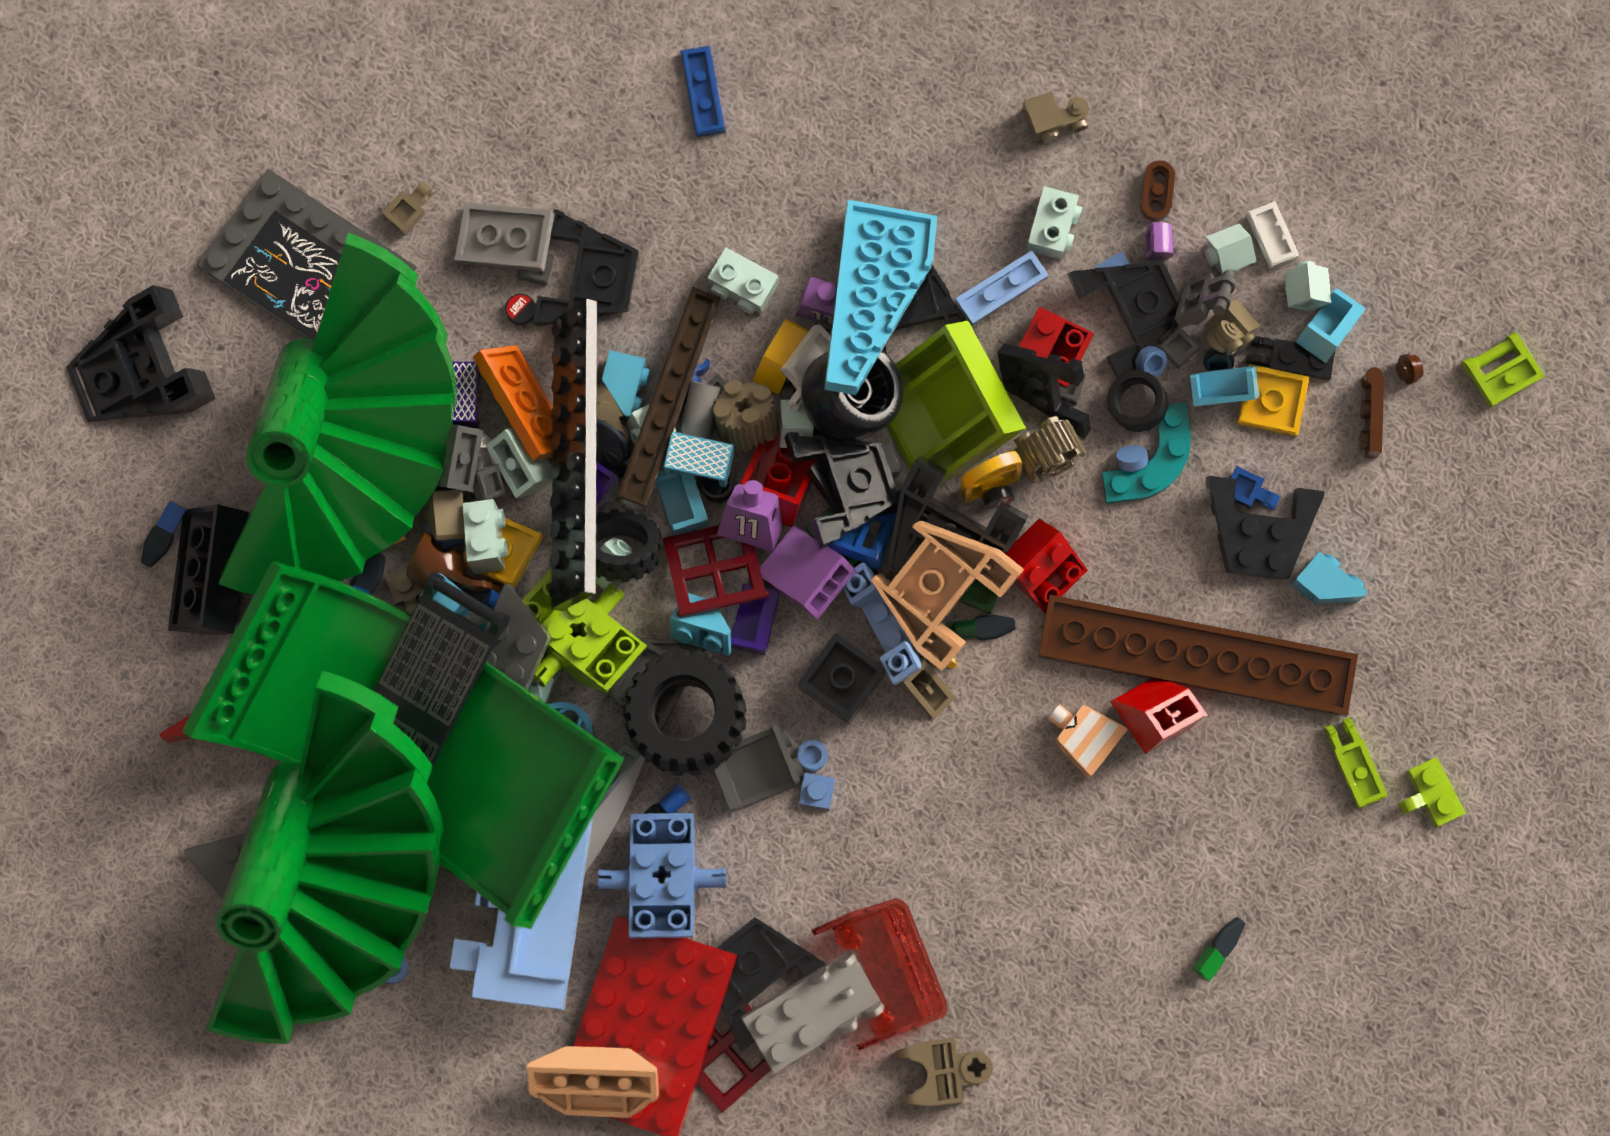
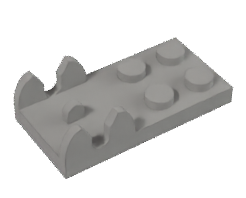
M849 950L742 1015L741 1018L773 1073H776L839 1033L847 1034L854 1031L858 1027V1022L862 1019L877 1017L884 1011V1006L853 952Z

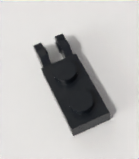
M1255 336L1256 338L1249 344L1255 348L1271 349L1272 353L1271 358L1258 354L1247 355L1246 363L1327 381L1331 379L1335 352L1325 363L1296 342Z

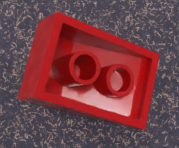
M778 433L774 436V440L769 442L764 440V444L759 443L740 484L744 485L750 480H755L762 484L763 491L776 494L779 497L783 525L792 528L812 483L806 472L818 458L792 463L788 449L780 448Z

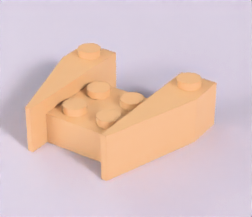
M919 521L914 524L913 528L923 535L925 540L891 582L881 573L873 576L871 581L917 652L942 671L966 643L944 625L942 621L975 579L979 580L997 596L1002 597L1024 569L999 549L924 521Z

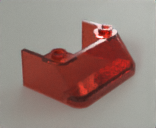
M895 898L852 911L811 930L813 936L833 930L838 945L847 951L858 950L870 983L884 1006V1011L880 1015L870 1018V1028L875 1037L858 1044L859 1051L946 1016L948 1011L947 1001L910 909L903 900Z

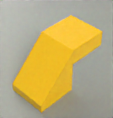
M785 319L764 353L752 381L768 386L770 391L779 395L788 380L780 369L809 330Z

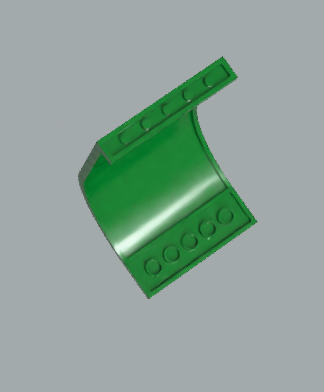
M272 561L182 732L190 738L245 749L282 763L291 761L301 762L316 687L322 671L344 677L374 691L412 615L339 581ZM486 661L430 772L427 782L437 802L444 827L439 845L440 864L504 912L506 915L503 920L511 926L532 929L624 758Z

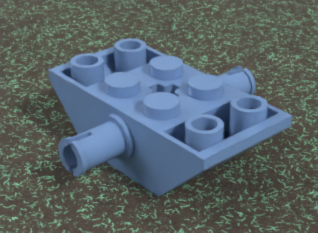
M694 813L630 814V867H627V870H598L599 890L627 889V892H629V939L694 938L695 891H698V888L726 889V868L698 869V866H695ZM666 876L665 883L660 884L658 878Z

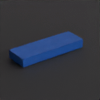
M710 45L680 50L696 137L726 132Z

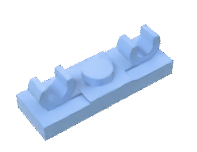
M1030 251L957 297L955 302L971 326L1047 279L1049 275L1033 251Z

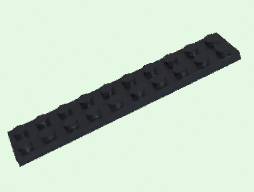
M585 299L556 318L552 326V334L554 336L552 363L554 364L551 384L553 392V408L551 411L553 437L551 439V449L555 452L553 453V465L550 471L552 478V495L550 499V506L552 508V524L550 527L552 553L549 563L552 569L549 594L551 597V609L563 611L596 594L597 301Z

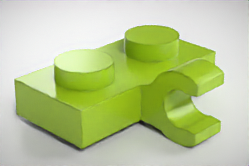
M1437 757L1407 771L1418 794L1399 803L1404 814L1424 805L1435 828L1466 814Z

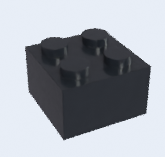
M834 633L802 677L798 687L802 692L850 725L886 675V670L868 655Z

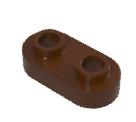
M1163 160L1150 163L1145 170L1140 210L1147 220L1153 222L1164 220L1169 215L1172 207L1175 171L1171 164ZM1161 174L1164 177V181L1156 182L1153 176ZM1156 202L1161 206V209L1153 211L1150 208V204Z

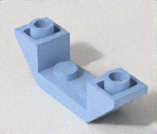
M862 562L854 568L856 572L845 584L843 590L851 605L861 608L886 653L880 657V660L892 683L897 685L921 669L920 653L917 652L872 583L871 579L875 574L866 563Z

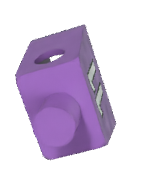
M810 277L803 287L795 315L812 321L818 320L832 324L837 284Z
M750 480L744 485L737 484L725 507L717 535L773 552L783 531L779 497L776 494L763 491L762 484L755 480Z

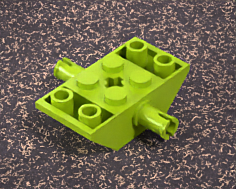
M549 569L522 599L523 603L528 605L533 611L539 624L543 625L552 636L544 653L546 657L539 664L533 680L537 682L539 679L538 685L545 687L561 668L580 684L608 693L647 648V645L608 615L625 595L620 588L615 592L616 585L610 583L595 602H591L586 598L563 611L551 609V597L549 594L551 570ZM578 633L582 636L578 635L576 638L572 637V634Z

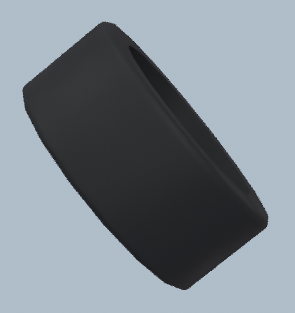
M1135 370L1126 372L1116 378L1109 388L1107 404L1108 410L1120 426L1129 431L1143 432L1154 428L1162 421L1168 408V397L1165 389L1155 376L1149 372ZM1133 385H1146L1155 394L1154 408L1142 418L1128 417L1120 407L1121 395Z

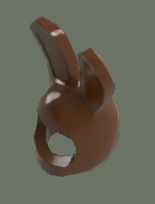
M426 530L423 532L422 538L407 567L406 576L412 584L424 590L428 576L432 572L443 574L463 591L484 594L492 590L495 592L501 591L502 584L474 579L465 573L466 563L462 553L457 549L446 552L438 540H435L433 534Z

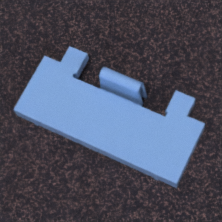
M593 817L532 929L511 926L503 920L506 914L498 909L493 947H490L488 943L454 939L450 968L476 972L472 992L473 998L557 1010L565 1009ZM477 892L475 905L497 908Z

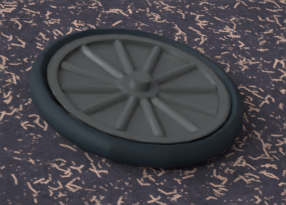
M596 419V461L608 470H614L618 464L628 460V444L616 428L607 422Z

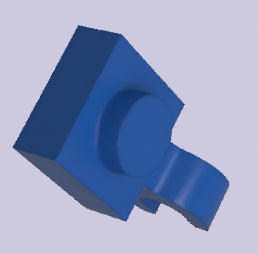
M1236 466L1231 476V479H1236L1234 501L1250 509L1254 501H1257L1259 504L1274 511L1281 496L1261 488L1265 480L1264 478Z

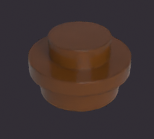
M1401 355L1396 364L1397 375L1406 384L1416 383L1418 379L1422 378L1424 372L1420 358L1417 355Z

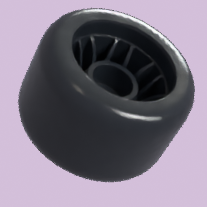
M883 350L856 395L824 390L829 351L817 357L808 366L801 385L802 403L812 424L824 435L839 441L843 439L859 440L885 428L897 416L903 400L902 379L895 363Z

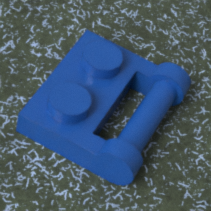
M897 513L873 518L828 545V547L841 555L866 563L870 569H879L884 560L882 554L892 530H894ZM873 521L880 522L881 527L872 549L863 547Z

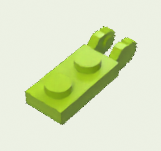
M1348 717L1342 720V724L1351 743L1342 746L1337 731L1331 724L1325 726L1324 731L1357 809H1360L1388 797V794L1363 738L1360 739L1353 721Z

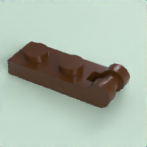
M1372 367L1368 369L1361 379V387L1366 391V400L1361 402L1360 417L1366 419L1365 430L1360 432L1359 445L1360 448L1365 449V457L1377 458L1381 454L1383 436L1384 373L1381 369Z

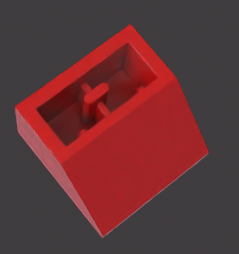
M1039 307L1019 347L1035 350L1037 353L1035 356L1048 358L1050 354L1059 355L1062 362L1069 363L1071 359L1081 361L1095 333ZM1058 379L1059 387L1068 388L1070 383Z
M1040 518L1005 553L1024 569L1014 584L1043 613H1046L1050 595L1062 597L1088 571L1062 533Z
M1150 679L1110 702L1145 754L1188 731L1207 715L1189 688L1167 680Z

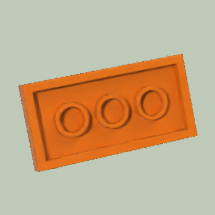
M513 345L479 350L472 358L478 366L479 373L485 378L492 390L495 400L506 414L510 426L516 431L523 443L525 452L531 457L532 461L553 457L555 452L551 449V439L553 437L551 411L553 405L519 347Z

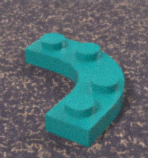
M1186 402L1168 404L1164 418L1157 425L1159 436L1158 450L1145 468L1135 472L1124 470L1102 472L1106 504L1136 501L1152 497L1168 488L1177 479L1187 462L1191 445Z

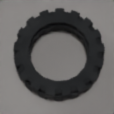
M612 509L608 513L604 511L597 513L596 543L606 537L624 535L637 539L643 543L644 548L634 554L618 556L605 553L596 547V577L601 578L602 576L606 578V581L610 582L615 580L630 582V579L635 578L639 580L644 577V574L652 573L654 566H658L661 556V531L659 528L656 529V523L652 519L648 520L647 516L642 513L634 514L633 510L625 509V512L619 511V509Z

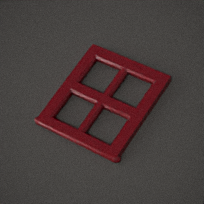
M720 525L663 538L679 608L677 616L685 617L767 598L769 592L765 591L754 546L740 542L743 556L717 561L712 540L725 538L717 535ZM704 542L709 563L682 569L677 548ZM747 567L752 589L725 595L720 573ZM712 575L717 597L690 603L685 581Z
M748 1004L744 1006L746 1012L752 1010ZM714 1027L712 1038L716 1042L707 1049L697 1084L723 1113L770 1072L771 1068L764 1058L750 1070L731 1047L736 1042L732 1030L730 1029L721 1036ZM725 1052L745 1076L723 1095L703 1070Z

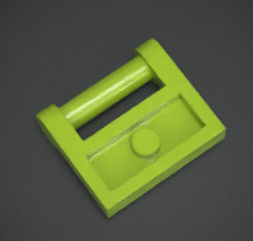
M1516 332L1506 336L1505 341L1475 358L1468 357L1461 362L1464 370L1471 377L1490 409L1545 377L1525 343ZM1510 351L1515 352L1517 355L1516 358L1486 375L1480 369Z

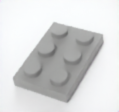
M465 203L454 260L457 264L544 272L554 213L552 210Z

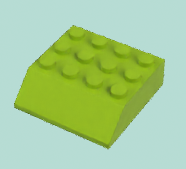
M969 321L945 325L895 364L902 379L903 400L897 416L887 428L910 470L916 459L921 455L947 470L940 483L942 484L968 471L1026 429Z

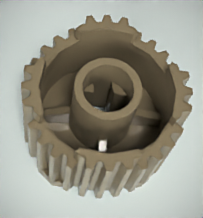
M738 380L726 383L722 394L717 395L718 399H715V404H713V414L721 440L732 444L737 452L743 450L744 453L747 450H751L753 445L758 447L759 443L764 444V440L767 442L774 440V436L778 434L779 425L774 399L768 386L756 385L755 382L743 384Z
M1057 416L1051 417L1041 423L1042 428L1039 431L1034 432V434L1026 432L1014 440L1017 445L1015 452L1018 453L1032 483L1041 482V476L1049 473L1057 476L1075 465L1073 461L1078 455L1083 457L1087 454L1069 420H1059Z

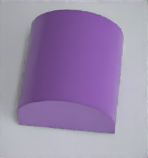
M1153 222L1145 231L1146 258L1148 260L1169 259L1174 256L1171 224Z

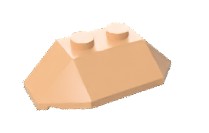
M566 1046L527 1065L529 1094L535 1098L539 1097L547 1105L564 1115L630 1118L645 1108L650 1102L656 1101L659 1096L657 1068L633 1050L627 1048Z

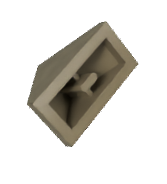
M462 490L434 491L428 502L421 509L435 540L465 539Z
M921 658V669L899 683V687L933 719L956 698L923 658Z

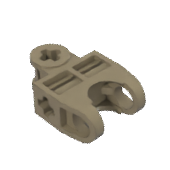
M955 1037L923 1041L895 1051L896 1060L911 1058V1061L921 1063L927 1071L926 1083L920 1089L915 1090L914 1094L901 1095L902 1104L938 1106L962 1103L961 1086L981 1084L990 1078L993 1071L992 1061L985 1053L980 1051L957 1053ZM940 1045H943L946 1069L942 1067ZM976 1058L980 1064H985L986 1069L980 1072V1077H975L973 1072H968L967 1066L972 1065V1059ZM943 1074L947 1076L949 1099L946 1098Z

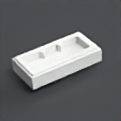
M1275 201L1247 212L1246 217L1269 269L1298 259V251Z

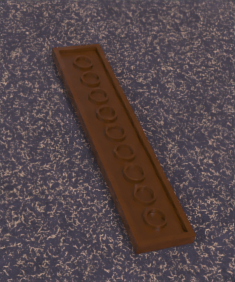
M1050 595L1038 657L1143 678L1167 680L1179 685L1346 717L1349 712L1358 654Z

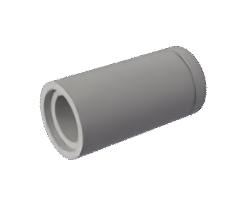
M690 381L679 433L709 439L714 419L713 404H715L714 400L718 399L717 395L720 393L721 387Z

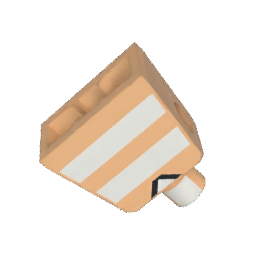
M1059 704L1048 718L1049 721L1062 730L1054 743L1088 779L1091 778L1128 730L1125 726L1085 705H1082L1078 712L1072 715Z

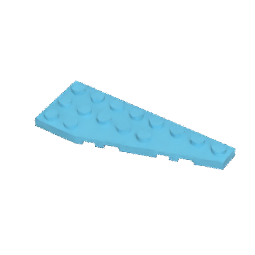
M848 200L845 211L824 390L856 395L931 269L934 257L937 216Z

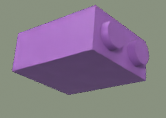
M796 526L789 530L760 567L762 580L770 589L779 591L780 596L817 620L856 572L842 555L829 547L820 549L815 538Z

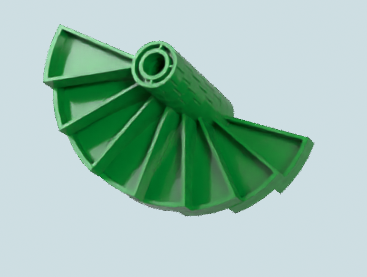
M350 233L347 234L316 339L294 340L284 346L278 354L246 449L247 467L251 474L262 482L264 486L222 571L218 583L222 586L255 595L272 561L316 573L336 581H342L362 574L366 559L384 551L412 529L414 517L428 502L443 473L451 424H453L457 403L456 377L446 345L448 333L430 302L416 288L418 274L389 251L366 239Z
M322 671L316 687L301 762L291 761L278 764L270 771L215 919L219 935L227 943L238 948V951L216 1001L206 1031L251 1042L289 1044L295 1024L318 1023L351 1015L357 996L375 989L400 971L404 951L414 941L422 928L438 878L440 866L439 845L444 832L440 810L435 797L427 785L433 765L421 749L393 724L398 707L361 684Z

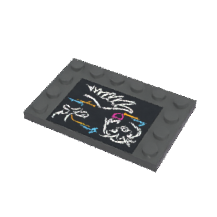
M270 169L266 170L197 264L200 269L302 337L313 340L316 339L348 233L386 249L407 264L413 271L416 270L414 264Z

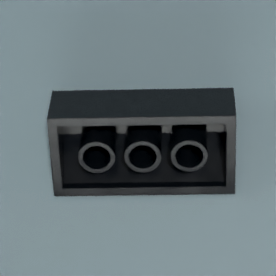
M219 504L187 509L182 518L168 631L209 635L234 634V628L238 620V597L241 592L218 583L227 560L249 517V512Z

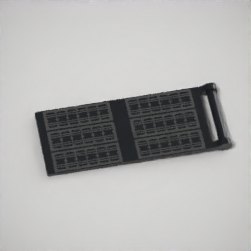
M432 572L428 576L423 594L374 689V692L398 707L393 724L421 749L433 766L500 634L507 628L510 622L509 615L502 611L496 612L444 581V577L437 572ZM437 592H440L490 622L489 632L437 602L433 597Z

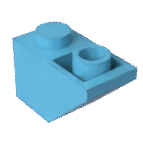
M609 350L602 381L618 405L623 418L628 422L631 413L642 408L643 398H640L639 394L641 386L647 387L651 369L646 368L645 358Z
M1320 551L1292 583L1296 589L1314 604L1357 602L1368 592L1363 588L1365 585L1357 576L1353 574L1347 575L1339 568L1340 563L1333 556L1327 553L1323 555Z
M688 593L690 603L707 599ZM677 605L670 617L671 639L683 644L707 649L710 652L730 655L731 631L719 609L678 617L677 611H679Z

